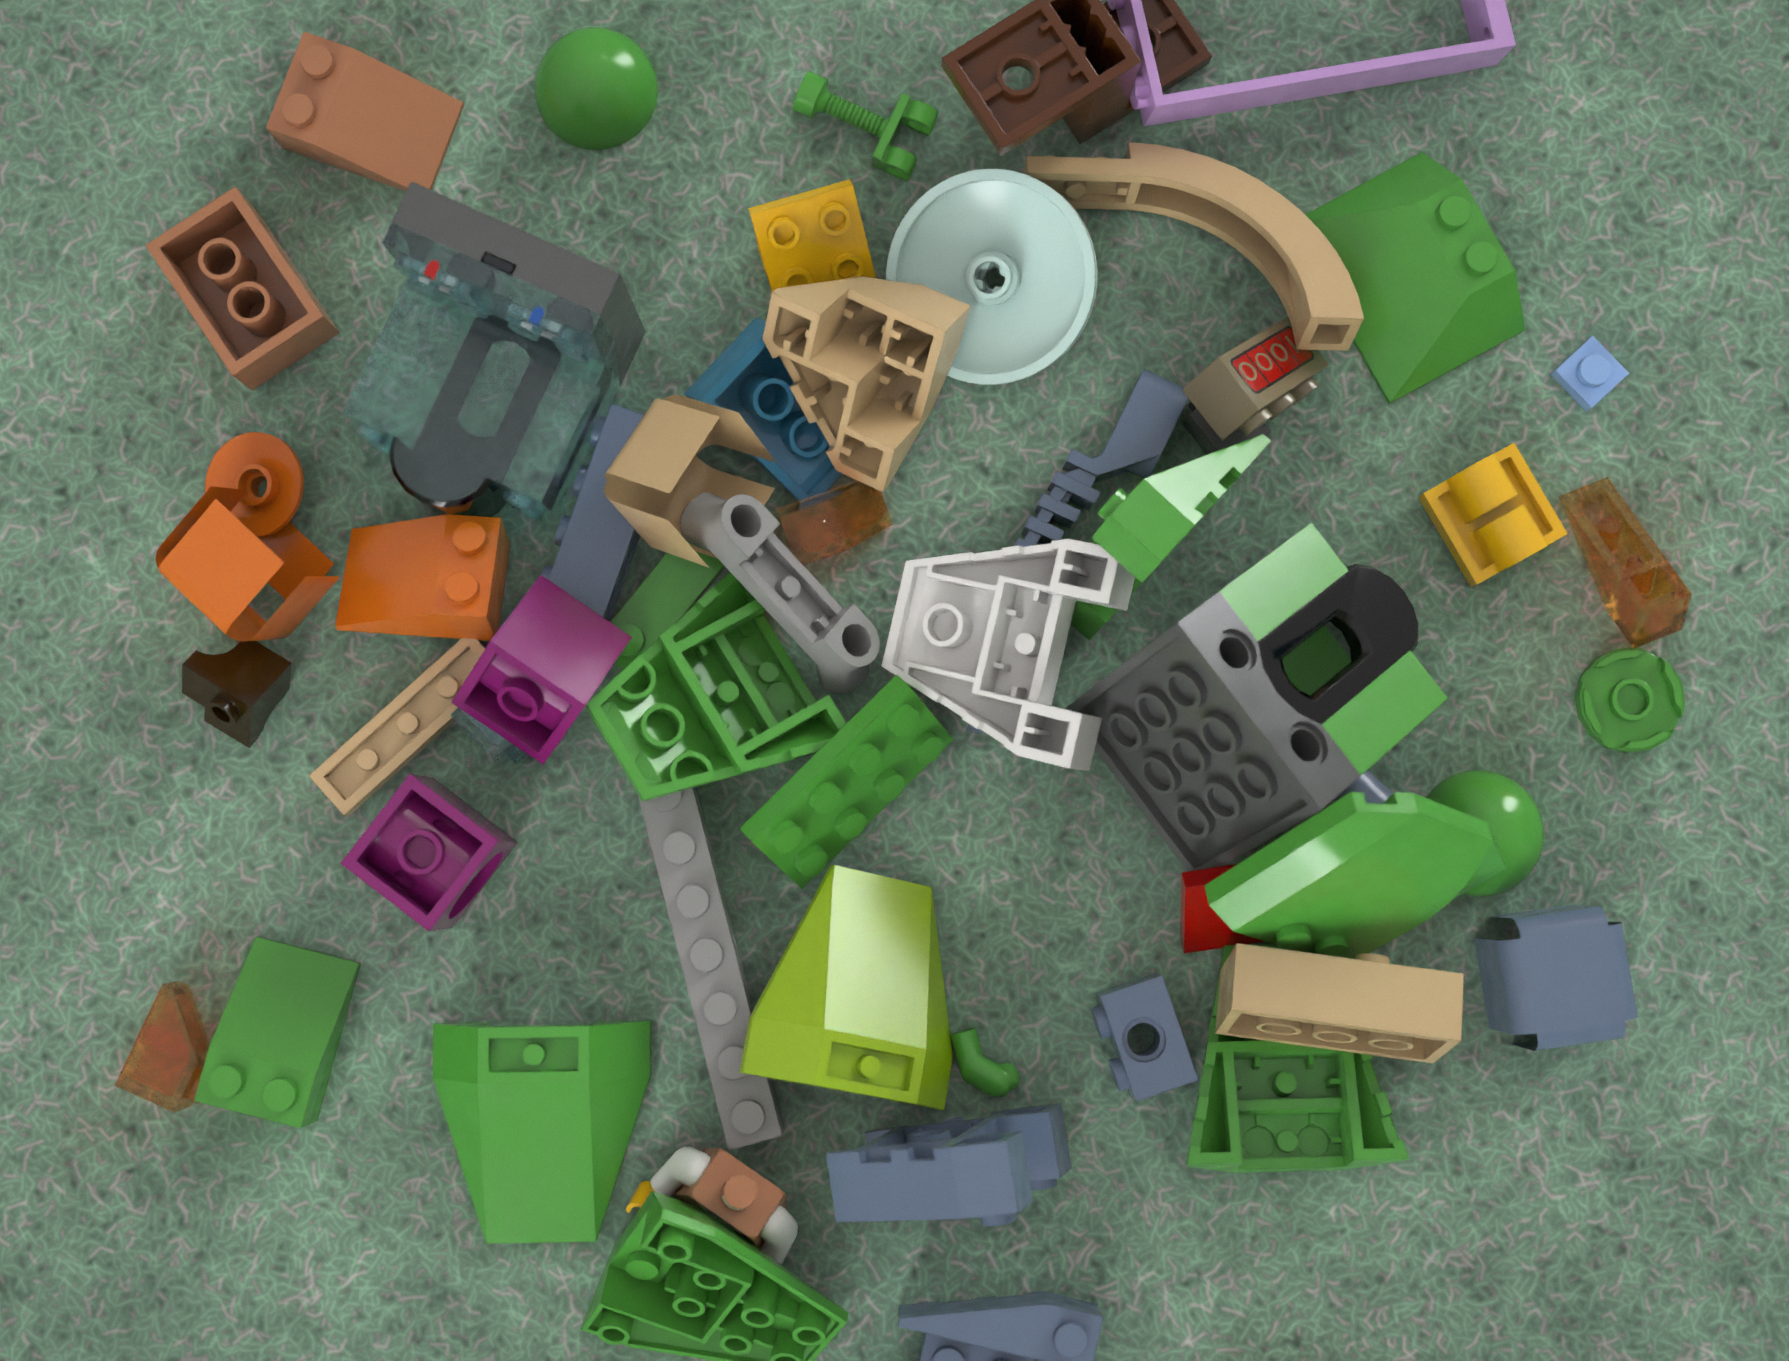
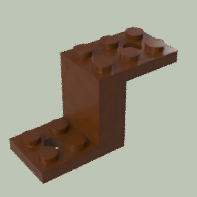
M1034 0L942 57L941 67L1002 156L1063 118L1079 144H1082L1135 111L1130 102V95L1142 61L1119 28L1120 23L1117 10H1111L1108 2L1103 4L1101 0ZM1141 0L1150 40L1153 44V53L1162 92H1165L1208 65L1212 55L1175 0ZM1011 67H1023L1031 73L1033 83L1026 89L1014 90L1003 81V73Z

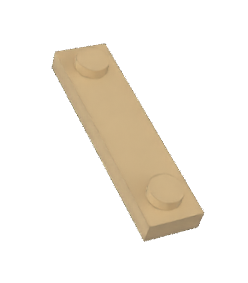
M461 638L309 775L312 781L344 816H350L464 713L463 710L451 702L486 648L480 640Z

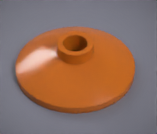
M262 432L244 433L230 439L214 455L206 474L205 492L210 486L249 490L232 509L231 513L257 538H262L281 530L297 512L304 491L303 469L294 450L280 438ZM267 480L266 491L261 497L258 487L262 481Z

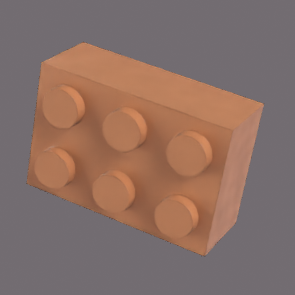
M236 186L145 245L232 376L252 391L340 333L258 210Z

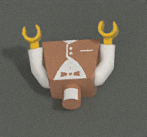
M689 1146L677 1150L656 1172L651 1181H643L638 1185L626 1207L627 1213L631 1212L634 1207L641 1208L652 1191L669 1197L673 1195L680 1201L704 1209L781 1265L798 1231L797 1221L786 1210L788 1207L786 1193L721 1148H703L702 1151H699Z

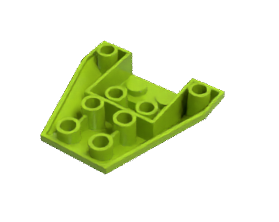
M830 865L749 1017L739 1073L791 1083L813 1085L944 1111L953 1052L932 887L838 865Z

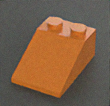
M444 514L352 529L335 623L336 629L338 631L454 639L468 638L490 641L499 630L510 551V541L502 519L497 517Z

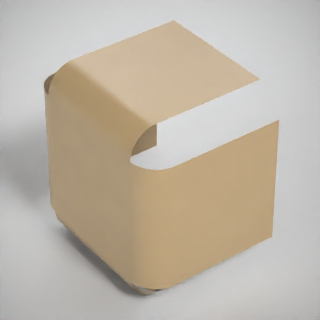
M671 395L663 400L656 398L606 471L604 476L607 482L604 487V494L650 547L708 567L695 551L714 558L717 557L709 551L688 543L682 537L680 517L688 503L701 493L709 492L727 500L734 495L745 494L756 498L765 505L775 488L716 470L702 462L696 455L709 445H721L775 463L776 461L738 412L681 395Z

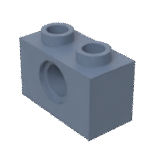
M1153 973L1095 993L1099 1006L1091 1008V1013L1100 1038H1111L1117 1057L1108 1060L1119 1092L1128 1089L1130 1096L1135 1101H1139L1198 1080L1161 974ZM1148 1023L1154 1032L1152 1045L1142 1052L1131 1051L1127 1043L1130 1029L1136 1024Z

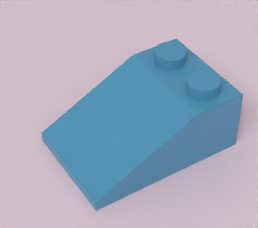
M755 318L684 394L688 398L738 412L776 463L750 454L747 455L809 510L838 480L842 473L835 470L826 454L830 446L817 423L810 424L791 392L789 387L794 382L780 357L773 359L764 344L762 337L766 321Z

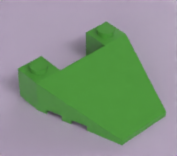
M1261 434L1146 477L1129 495L1119 488L1097 513L1105 521L1091 537L1093 539L1092 543L1100 545L1135 577L1131 594L1146 580L1271 442L1270 439ZM1076 600L1071 624L1090 640L1118 609Z

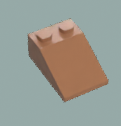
M304 31L266 129L280 146L288 151L403 191H407L411 181L432 190L464 103L354 48Z

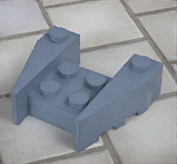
M1062 1103L991 1112L992 1115L987 1118L963 1120V1117L944 1119L942 1123L916 1126L906 1125L865 1132L867 1144L858 1149L826 1153L836 1222L944 1220L980 1217L983 1226H997L1016 1221V1214L1033 1201L1031 1191L1057 1186V1179H1060L1072 1168Z
M1045 1291L1003 1297H978L971 1300L940 1303L936 1301L899 1305L897 1313L898 1327L923 1333L917 1361H1034V1359L1040 1361H1094L1103 1321V1315L1096 1303Z

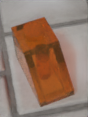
M854 481L776 509L790 551L803 566L847 551L893 525L882 492L860 481Z
M181 981L162 984L114 1085L174 1113L191 1107L193 1102L200 1103L194 1101L210 1045L188 984Z

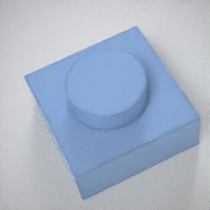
M1592 336L1550 375L1587 412L1620 383L1629 372Z

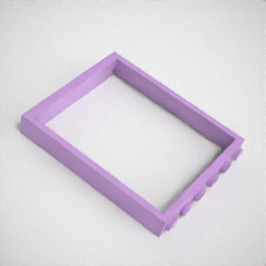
M1107 0L1110 9L1117 10L1120 23L1119 28L1142 61L1130 95V102L1133 109L1140 110L1143 127L1497 65L1516 46L1505 0H1460L1471 43L1163 95L1142 1Z

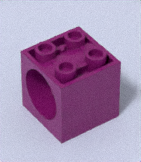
M540 575L490 640L451 703L544 764L632 637L568 594L565 590Z
M409 774L340 864L426 930L436 931L453 928L518 842L435 778Z

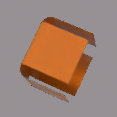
M210 486L158 548L156 565L159 572L231 639L246 642L276 640L288 637L340 578V576H324L334 563L290 522L272 535L257 538L231 513L232 509L249 490ZM266 583L271 585L285 599L283 604L267 622L248 605Z

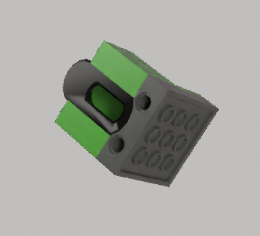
M1311 522L1161 634L1065 709L1102 718L1095 750L1187 871L1223 866L1323 810L1448 698L1413 654L1418 645L1419 625L1414 607L1404 590L1390 576L1372 566L1353 564L1346 567ZM1329 621L1343 633L1350 648L1351 659L1326 628L1325 624Z

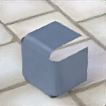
M1566 905L1490 916L1513 919L1518 926L1521 939L1502 941L1474 938L1490 1029L1512 1035L1537 1033V1041L1511 1044L1532 1051L1614 1040L1625 1036V1020L1637 1018L1638 1013L1621 922L1607 921L1606 915L1600 906Z

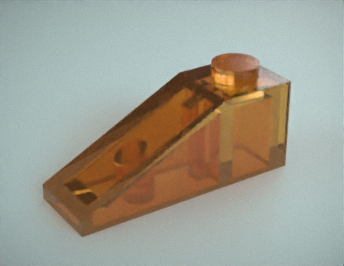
M1609 478L1601 479L1559 497L1560 503L1603 604L1632 648L1635 649L1682 630L1692 594Z

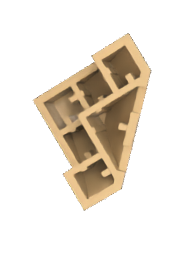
M863 276L777 288L772 292L762 340L772 358L780 357L794 382L789 388L810 424L816 422L830 446L826 454L836 471L881 492L888 488L936 403L958 352L970 305L924 285Z

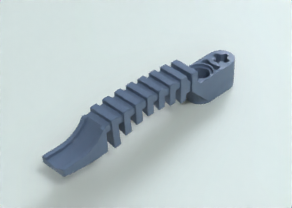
M1143 369L1102 454L1090 458L1073 449L1071 450L1062 468L1067 472L1060 473L1056 471L1048 487V491L1051 492L1050 495L1042 494L1035 513L1038 514L1037 517L1029 516L1022 532L1025 538L1024 540L1017 538L1014 546L1026 547L1037 545L1038 542L1048 544L1051 541L1061 540L1065 530L1049 524L1052 520L1070 529L1072 524L1076 523L1081 510L1068 505L1067 502L1070 501L1086 510H1090L1092 504H1096L1101 493L1091 488L1094 483L1127 472H1132L1142 478L1149 477L1188 401V397L1182 391L1183 387ZM970 724L966 728L967 731L975 734L981 732V729H976Z

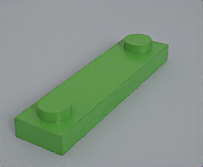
M695 551L707 564L708 567L669 553L662 557L610 621L632 637L616 660V665L624 670L637 656L650 647L665 630L696 604L724 570L725 566L719 559Z

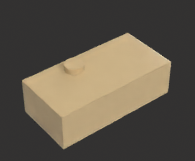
M1236 943L1220 969L1215 1034L1433 1064L1462 1040L1464 974L1390 964L1389 957L1379 954L1356 955V959Z

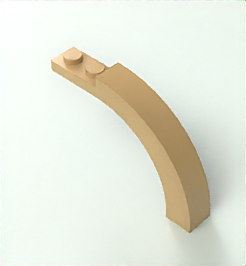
M1129 142L1124 159L1026 156L1023 174L1036 178L1052 187L1074 209L1131 210L1160 214L1182 220L1219 237L1251 261L1274 288L1290 320L1296 350H1349L1364 320L1359 296L1348 270L1337 251L1321 230L1288 199L1259 179L1211 157L1156 144Z

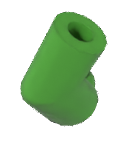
M976 1027L950 1034L961 1076L966 1083L991 1097H1004L1009 1091L1016 1089L1019 1084L1017 1069L1009 1062L998 1064L983 1056Z

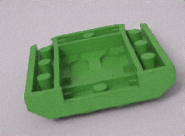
M1350 792L1204 886L1209 906L1234 932L1276 944L1282 949L1356 959V955L1371 953L1427 921L1464 892L1505 870L1506 865L1501 849L1494 840L1491 828L1484 820L1414 793L1394 792L1383 804L1366 803L1364 792Z

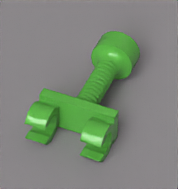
M808 71L799 86L792 109L811 119L818 112L830 113V116L833 117L835 115L836 119L840 117L841 121L849 122V125L854 124V127H858L860 130L863 129L865 132L868 130L869 134L877 135L880 140L872 155L871 166L879 170L882 169L884 172L901 180L909 181L916 166L917 158L910 152L891 145L901 124L926 136H930L939 112L932 106L918 100H912L910 96L902 93L891 117L884 119L883 116L879 117V114L874 115V112H869L868 109L865 110L863 107L860 108L859 105L855 106V103L846 102L844 98L841 100L840 96L832 95L828 90V79Z

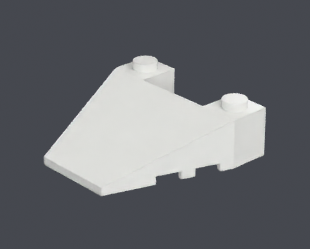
M1073 539L1055 540L1048 544L1026 547L1020 545L1004 547L1002 550L982 553L967 552L906 561L882 667L894 675L897 674L903 681L935 702H940L976 729H981L1004 744L1005 748L1017 756L1069 769L1090 771L1102 718L1052 706L1076 600L1127 611L1135 577L1100 545Z

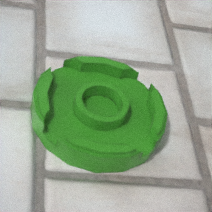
M1631 647L1608 651L1591 661L1581 674L1575 693L1577 715L1589 736L1603 747L1623 753L1651 750L1671 737L1675 731L1673 729L1677 725L1678 719L1683 715L1685 699L1682 682L1672 665L1663 658H1657L1654 654L1646 652L1648 650Z

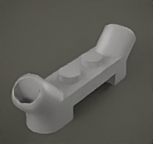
M704 492L691 500L680 517L682 537L688 543L713 553L816 663L819 682L825 690L836 694H846L862 685L869 674V664L875 660L879 653L880 640L877 630L854 603L842 608L778 539L773 531L780 523L756 498L745 494L734 495L727 500L712 493Z

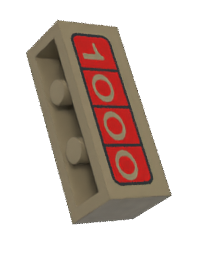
M1286 317L1216 358L1187 384L1182 391L1222 441L1240 429L1247 437L1269 419L1270 421L1292 404L1296 405L1319 386L1314 377L1329 364L1318 350H1296L1292 326L1289 318Z

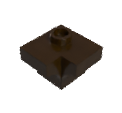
M257 641L239 642L232 650L218 655L205 654L196 650L182 664V693L205 707L204 721L250 748L262 733L271 712L290 688L292 663Z

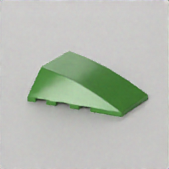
M731 572L709 589L693 607L665 630L650 647L637 656L585 706L642 802L816 754L846 724L829 694L818 701L815 700L763 615L766 612L765 608Z
M1270 944V945H1255V946H1262V947L1282 949V948H1280V947H1279L1278 945H1276V944ZM1235 945L1224 946L1186 1166L1230 1173L1336 1171L1409 1160L1404 1142L1399 1140L1392 1121L1391 1114L1393 1112L1385 1091L1381 1090L1372 1066V1055L1215 1034L1220 969Z

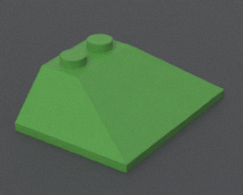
M1423 152L1305 214L1334 247L1350 274L1359 296L1364 320L1353 343L1388 404L1525 330L1516 271L1463 179Z

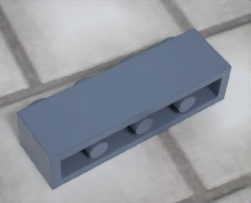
M614 404L610 405L606 417L599 416L595 422L590 438V446L595 447L589 467L582 465L576 475L572 494L578 498L572 515H564L557 528L555 545L560 546L554 565L547 564L541 574L608 621H611L640 535L606 498L604 487L607 479L604 475L644 416V414Z

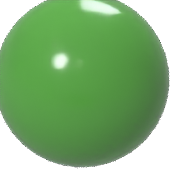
M588 27L564 35L547 50L537 70L535 97L542 119L556 136L579 148L602 150L624 144L635 137L647 125L656 107L658 82L649 57L636 42L615 30Z
M1470 770L1446 778L1435 786L1426 797L1486 821L1491 828L1496 844L1501 849L1506 869L1464 892V895L1486 897L1504 893L1519 885L1537 865L1544 843L1543 820L1535 801L1517 782L1492 771Z

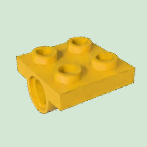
M850 179L748 208L771 293L775 289L862 276L876 278L854 186Z
M1515 443L1485 457L1418 496L1470 587L1478 585L1568 534Z

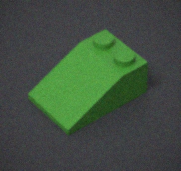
M258 936L255 937L209 1045L194 1101L297 1128H303L318 1121L361 963Z

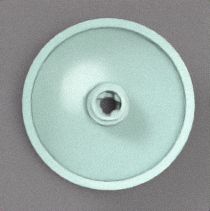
M979 169L968 171L948 178L931 188L916 201L902 219L895 232L887 258L886 280L924 285L970 305L959 349L947 376L974 384L993 385L1016 382L1036 375L1057 362L1074 345L1084 330L1091 315L1097 291L1098 269L1096 254L1089 232L1079 214L1052 187L1036 178L1012 170ZM994 269H999V274L1005 277V281L1001 287L995 286L993 289L988 284V275Z

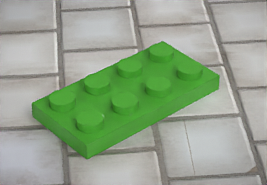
M896 674L739 829L803 889L815 876L825 869L826 865L853 838L861 834L865 826L892 800L896 799L903 789L929 763L937 759L954 739L912 688Z

